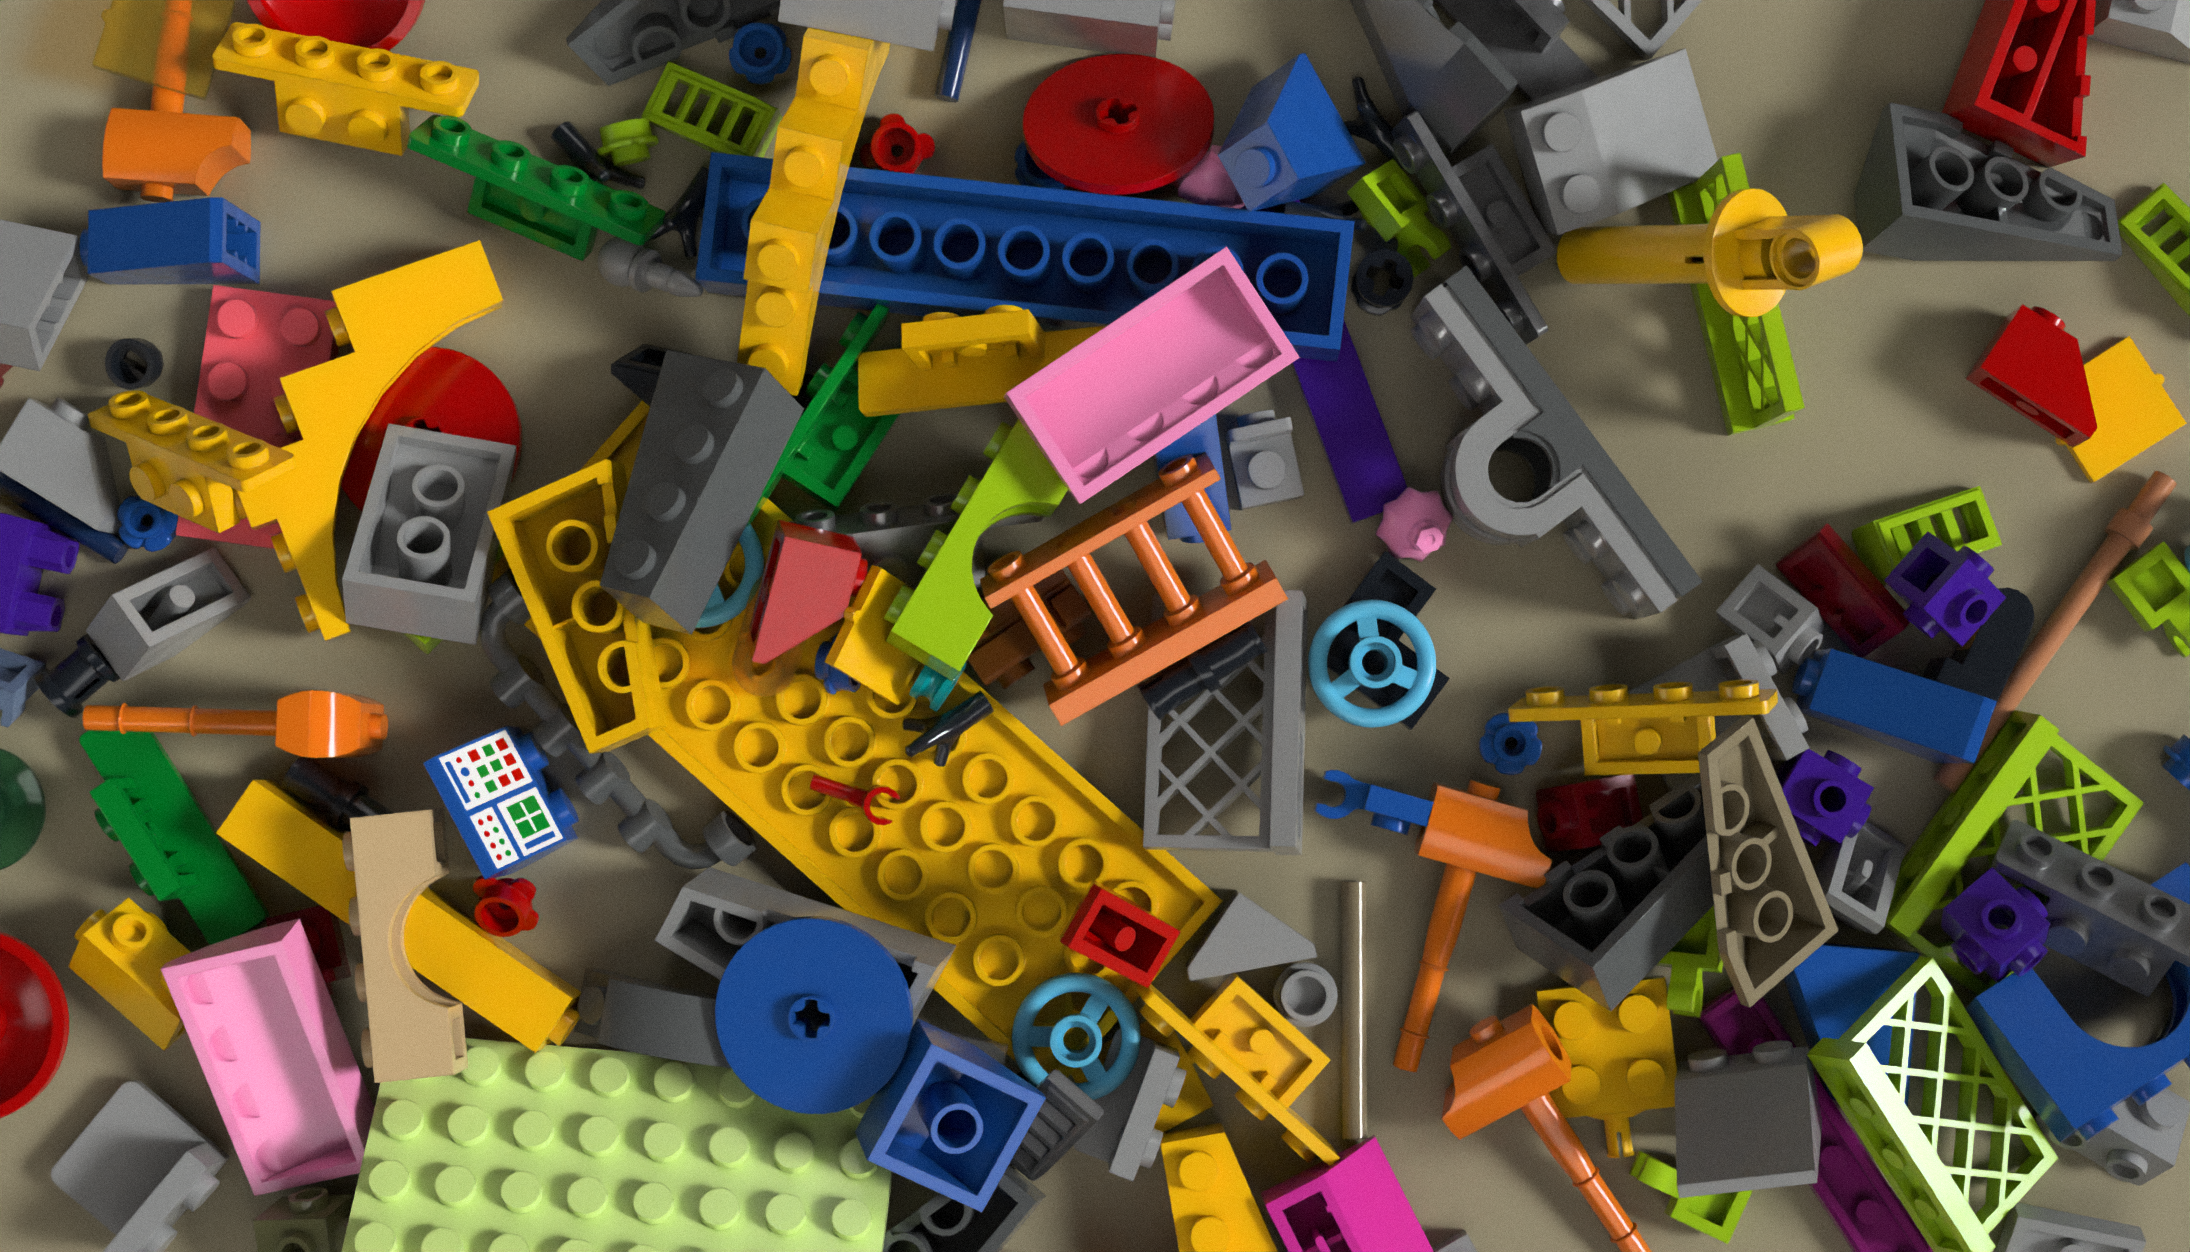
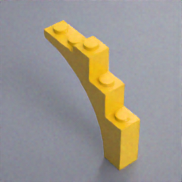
M809 27L803 36L796 94L777 127L770 186L751 219L743 277L748 282L737 363L766 368L789 394L794 396L798 395L803 385L819 290L850 162L867 106L890 50V43Z
M480 240L332 290L331 293L336 307L324 311L338 348L351 344L354 352L279 378L285 394L273 398L287 434L300 430L303 437L301 441L281 447V449L294 454L297 467L250 492H241L232 488L239 520L248 518L250 526L254 530L279 523L282 533L271 537L278 559L285 573L297 569L306 592L294 597L308 633L320 629L325 641L351 632L349 623H346L345 607L338 586L334 534L341 483L357 437L382 395L417 357L455 329L502 308L503 298Z

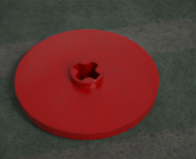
M1138 54L1100 55L1086 58L1061 68L1047 77L1035 89L1026 104L1023 114L1025 145L1032 160L1042 171L1066 186L1085 192L1107 195L1145 192L1167 185L1184 176L1207 153L1215 129L1212 101L1204 86L1194 76L1181 67L1165 60Z
M429 348L417 357L382 395L357 437L341 487L355 506L363 511L388 423L418 429L427 426L435 432L515 445L516 458L512 482L520 462L523 438L520 416L510 392L489 368L473 357L451 349Z

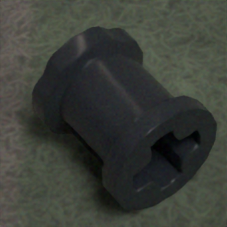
M1382 249L1367 255L1358 266L1351 284V292L1356 299L1357 306L1367 314L1383 316L1389 311L1397 310L1412 289L1414 280L1412 266L1406 257L1393 250ZM1380 270L1391 274L1389 284L1394 287L1389 288L1384 296H1379L1372 292L1375 282L1371 278H1375Z
M89 634L83 635L77 640L78 648L51 671L42 669L35 675L36 684L42 693L56 708L71 718H76L84 709L82 703L108 681L116 682L120 679Z

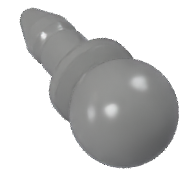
M619 237L610 239L600 249L598 254L599 271L605 280L615 286H631L639 292H647L652 287H655L665 292L669 291L670 294L678 297H698L703 294L702 286L684 271L676 270L671 266L663 264L661 256L656 250L645 249L643 246L635 245Z

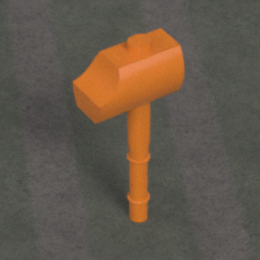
M166 0L165 13L161 15L164 21L157 48L150 110L111 108L105 128L102 156L103 178L118 190L141 191L140 198L150 202L173 201V194L209 196L215 185L227 172L237 166L250 164L251 130L239 117L183 113L190 58V24L194 22L191 18L193 0Z
M317 690L300 691L277 700V710L198 708L197 705L192 706V708L128 706L126 703H123L121 706L86 705L82 717L85 730L120 731L123 735L126 732L189 733L193 737L197 734L276 736L275 746L294 755L311 758H358L370 755L382 749L383 740L386 739L388 733V717L384 714V705L363 695Z
M1474 780L1469 781L1467 791L1436 782L1432 784L1427 800L1434 803L1427 827H1419L1414 851L1419 856L1446 863L1427 929L1422 960L1418 961L1421 965L1403 1027L1399 1028L1402 1032L1392 1064L1399 1069L1409 1072H1417L1426 1039L1430 1038L1428 1031L1445 971H1449L1447 965L1460 934L1477 872L1536 889L1546 882L1544 875L1549 872L1552 859L1541 852L1531 838L1528 810L1522 806L1498 800L1501 790L1499 787Z
M1531 1004L1499 1021L1497 1016L1493 1015L1474 1025L1469 1031L1471 1037L1452 1047L1450 1068L1454 1082L1445 1091L1442 1120L1446 1126L1461 1140L1520 1108L1554 1159L1573 1180V1187H1578L1611 1236L1610 1241L1616 1243L1621 1252H1652L1638 1232L1637 1223L1632 1222L1600 1176L1599 1167L1594 1166L1581 1140L1549 1095V1092L1571 1081L1572 1062L1545 1017Z

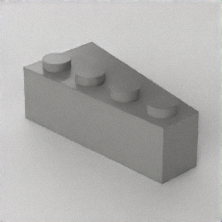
M711 867L704 870L682 887L655 941L721 980L724 971L737 951L748 940L768 926L783 920L802 916H822L842 920L869 933L894 957L903 972L911 994L913 1024L956 948V945ZM811 999L802 1011H798L799 1017L809 1019L810 1029L817 1031L825 1020L830 1019L829 1013L820 1012L817 1007L818 1001Z

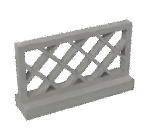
M1284 590L1288 600L1266 611L1265 635L1261 637V640L1268 649V652L1264 654V671L1252 659L1219 680L1222 687L1212 693L1207 689L1180 715L1174 709L1168 714L1174 721L1164 731L1163 718L1159 720L1148 705L1143 847L1146 850L1274 852L1276 855H1302L1308 602L1302 590ZM1152 595L1151 623L1164 617L1163 612L1166 606L1160 595ZM1248 666L1264 683L1263 698L1243 716L1221 691ZM1159 671V672L1155 673L1154 675L1150 676L1149 679L1152 678L1153 676H1155L1156 674L1160 673L1161 671ZM1215 697L1238 722L1210 747L1189 726L1188 722ZM1263 713L1261 734L1251 723ZM1183 729L1205 753L1177 779L1162 763V747L1178 731ZM1246 729L1261 744L1262 757L1261 761L1241 780L1218 754ZM1213 760L1236 785L1208 811L1185 786ZM1161 772L1172 783L1162 794ZM1261 776L1259 798L1249 787ZM1179 792L1203 815L1184 835L1159 834L1160 810ZM1243 792L1260 809L1259 836H1232L1216 820ZM1211 824L1221 835L1199 834Z

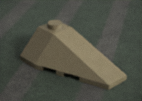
M1744 715L1699 751L1698 759L1719 954L1740 1004L1751 1007L1839 930L1753 717Z

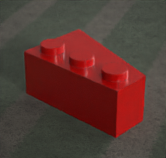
M1985 0L1942 113H1946L1963 122V129L1992 142L1998 140L2014 148L2013 152L2048 168L2086 157L2087 136H2081L2083 98L2090 96L2091 75H2085L2087 37L2094 35L2096 0Z

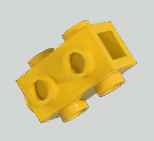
M129 897L110 913L103 909L94 912L85 920L74 935V938L79 943L68 967L165 1051L186 1033V1029L161 968L165 963L189 954L191 951L168 932L167 927L158 916L144 911Z

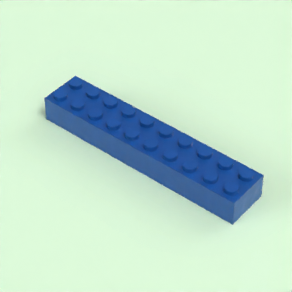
M711 152L695 280L708 293L746 297L748 280L743 279L750 224L754 213L770 186L773 159ZM849 167L830 240L817 305L873 311L875 306L880 304L889 308V313L925 316L935 312H949L960 317L985 314L988 308L997 305H1014L1023 310L1029 309L1043 330L1060 331L1095 326L1106 327L1225 247H1228L1299 357L1337 362L1341 347L1355 221L1265 211L1249 212L1247 209Z

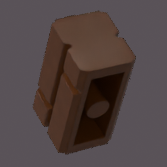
M1062 569L1033 585L1069 646L1089 633L1083 622L1090 618L1092 613ZM982 594L980 598L993 617L967 660L986 687L998 680L1005 690L1036 669L1030 658L1040 652L1041 648L1011 598L991 609Z

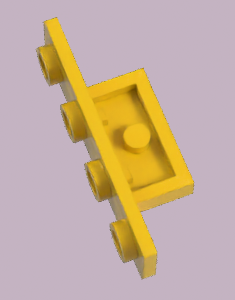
M232 23L212 55L213 66L217 70L274 81L279 132L403 156L410 134L408 108L462 117L479 85V72L475 69L456 66L446 61H431L395 54L385 49H370L330 41L320 36H305L270 29L260 24Z
M997 305L988 308L985 314L963 317L949 312L927 314L922 318V321L901 323L902 348L861 353L858 358L859 410L864 416L872 417L1007 402L1004 395L1008 391L1105 328V326L1044 332L1029 309L1023 310L1014 305Z
M130 390L118 393L109 399L107 405L88 414L91 428L126 442L132 464L129 472L133 488L142 500L217 533H221L240 523L232 488L241 492H250L297 467L294 454L229 428L222 423L190 412L183 407L151 396L144 391Z
M1750 679L1721 682L1718 684L1719 691L1693 692V684L1690 682L1656 684L1653 686V693L1628 694V686L1624 684H1605L1590 687L1589 695L1565 696L1563 687L1545 686L1526 690V697L1521 698L1508 708L1509 722L1580 720L1585 776L1700 773L1698 752L1716 738L1714 716L1768 714L1778 703L1777 689H1759V682Z
M1231 973L1191 1019L1152 984L1148 988L1138 984L1136 990L1141 999L1146 1003L1139 1010L1142 1016L1164 1036L1169 1037L1176 1030L1193 1045L1187 1052V1055L1213 1079H1216L1222 1072L1240 1086L1234 1096L1259 1120L1263 1121L1271 1114L1283 1124L1287 1130L1281 1135V1138L1308 1163L1316 1155L1329 1166L1339 1161L1340 1156L1333 1146L1289 1107L1331 1059L1236 973Z

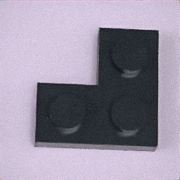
M1384 551L1343 606L1360 600H1383L1397 604L1411 612L1414 616H1417L1436 588L1388 552ZM1377 619L1379 636L1395 643L1402 656V665L1417 671L1416 653L1399 641L1404 631L1388 621ZM1356 622L1340 631L1330 646L1327 668L1337 677L1349 669V655L1353 647L1359 642ZM1368 651L1362 659L1364 670L1370 675H1379L1383 671L1385 663L1382 655L1376 651ZM1436 668L1433 686L1423 704L1412 715L1399 723L1408 730H1412L1450 678ZM1394 683L1376 689L1367 688L1362 685L1355 689L1379 708L1395 703L1408 691V689Z

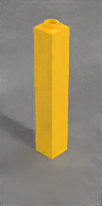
M252 780L216 834L350 925L349 902L352 897H357L355 871H348L343 857V836L347 831L344 829L337 830L326 822L327 817L292 793L285 791L282 786L273 780ZM429 887L417 897L407 916L404 930L405 951L411 968L535 1053L549 1045L551 1041L560 1046L567 1039L580 1019L579 1012L574 1007L579 1001L581 991L502 937L486 932L480 927L476 919Z

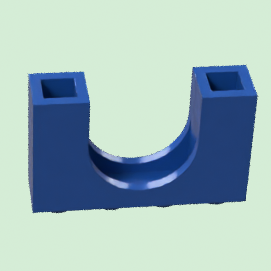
M2187 862L2183 863L2152 883L2151 886L2190 904V866ZM2176 960L2165 974L2173 996L2172 1020L2163 1039L2150 1045L2120 1047L2104 1043L2090 1036L2069 1017L2033 968L2021 977L2012 973L1976 996L1966 1008V1011L1996 1059L2059 1142H2062L2077 1131H2079L2085 1141L2089 1140L2119 1119L2112 1108L2131 1096L2138 1106H2141L2172 1085L2165 1075L2167 1072L2183 1062L2190 1069V967Z

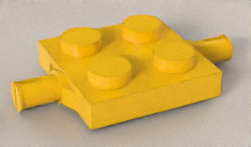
M1663 975L1644 977L1611 1012L1570 984L1567 986L1535 989L1537 1009L1558 1036L1572 1062L1571 1081L1549 1092V1095L1565 1118L1588 1116L1604 1121L1608 1158H1620L1617 1132L1620 1134L1622 1155L1624 1157L1635 1155L1629 1117H1634L1645 1110L1675 1107V1076L1677 1067L1670 1011L1667 1010L1666 978Z

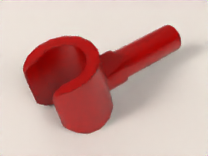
M814 774L810 784L811 790L846 801L850 805L861 808L866 818L877 825H887L893 822L888 818L873 815L870 810V802L877 794L886 793L893 798L900 799L896 791L886 785H875L866 790Z

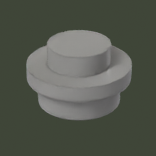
M1300 962L1287 967L1280 973L1274 984L1273 999L1276 1009L1296 1026L1311 1027L1324 1022L1332 1014L1337 1003L1338 994L1334 979L1324 968L1314 963Z

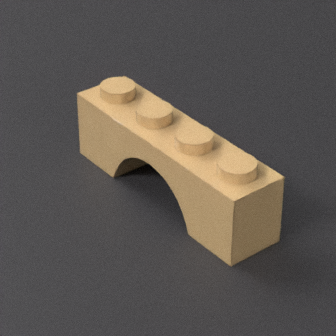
M444 809L350 818L351 831L345 832L343 836V857L348 871H355L357 897L350 899L349 921L353 935L355 937L361 936L363 962L356 965L355 986L360 1002H367L369 1028H364L361 1036L364 1064L367 1068L373 1067L374 1083L447 1076L459 1073L468 1068L462 1003L445 998L424 985L411 968L404 945L406 919L413 903L429 885L450 873Z

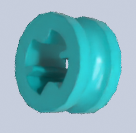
M965 662L953 681L925 665L913 684L909 695L915 699L919 696L927 697L930 701L929 708L937 712L956 685L967 663Z

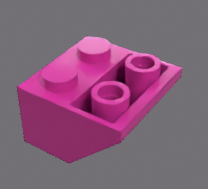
M1375 1135L1338 1153L1340 1159L1335 1164L1329 1166L1322 1161L1260 1193L1288 1252H1434Z

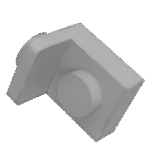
M1274 410L1258 411L1237 417L1238 428L1228 430L1225 439L1241 511L1302 498L1304 490L1291 435L1293 431L1291 417L1275 419Z
M1759 564L1752 569L1716 610L1719 620L1739 635L1747 633L1752 642L1759 640L1770 653L1777 671L1781 674H1785L1794 663L1802 665L1806 657L1811 658L1823 640L1821 633L1824 630V625L1818 608Z

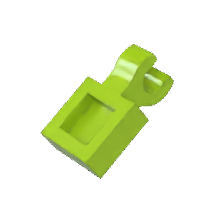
M1394 159L1361 178L1347 191V194L1358 206L1363 219L1378 231L1385 242L1396 236L1398 240L1397 252L1406 257L1412 266L1414 278L1431 266L1422 255L1420 246L1424 247L1434 260L1452 248L1447 236L1440 229L1434 227L1426 218L1425 214L1429 211L1426 199Z
M2163 541L2155 544L2107 581V584L2144 632L2152 631L2163 624L2169 642L2185 658L2190 655V573Z
M1714 905L1657 963V966L1672 968L1667 994V1010H1673L1674 1015L1700 1018L1703 1005L1702 973L1703 971L1722 973L1723 961L1718 949Z
M1640 1150L1629 1171V1174L1636 1177L1637 1180L1671 1195L1664 1211L1665 1214L1726 1244L1729 1243L1753 1191L1679 1198L1676 1168Z

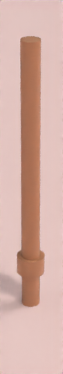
M2154 471L2128 509L2120 508L2105 528V532L2108 535L2016 662L1994 708L1975 763H1944L1933 778L1937 784L1952 793L1957 791L2130 549L2138 551L2153 530L2150 524L2151 520L2177 485L2171 477L2160 471Z

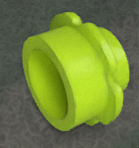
M631 119L601 127L599 133L603 147L598 148L597 152L601 156L611 155L614 166H626L651 159L649 148L656 146L659 140L657 136L652 135L649 119Z

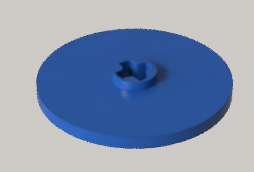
M802 916L783 920L768 926L748 940L737 951L724 971L718 987L715 1004V1024L720 1046L727 1062L739 1079L751 1091L769 1103L786 1110L805 1114H827L846 1110L864 1102L877 1093L890 1080L900 1066L909 1046L913 1026V1006L909 987L901 968L894 957L877 939L859 927L842 920L822 916ZM811 999L818 1001L817 1007L820 1012L829 1013L830 1019L825 1020L817 1031L810 1029L809 1019L799 1017L798 1011H802Z

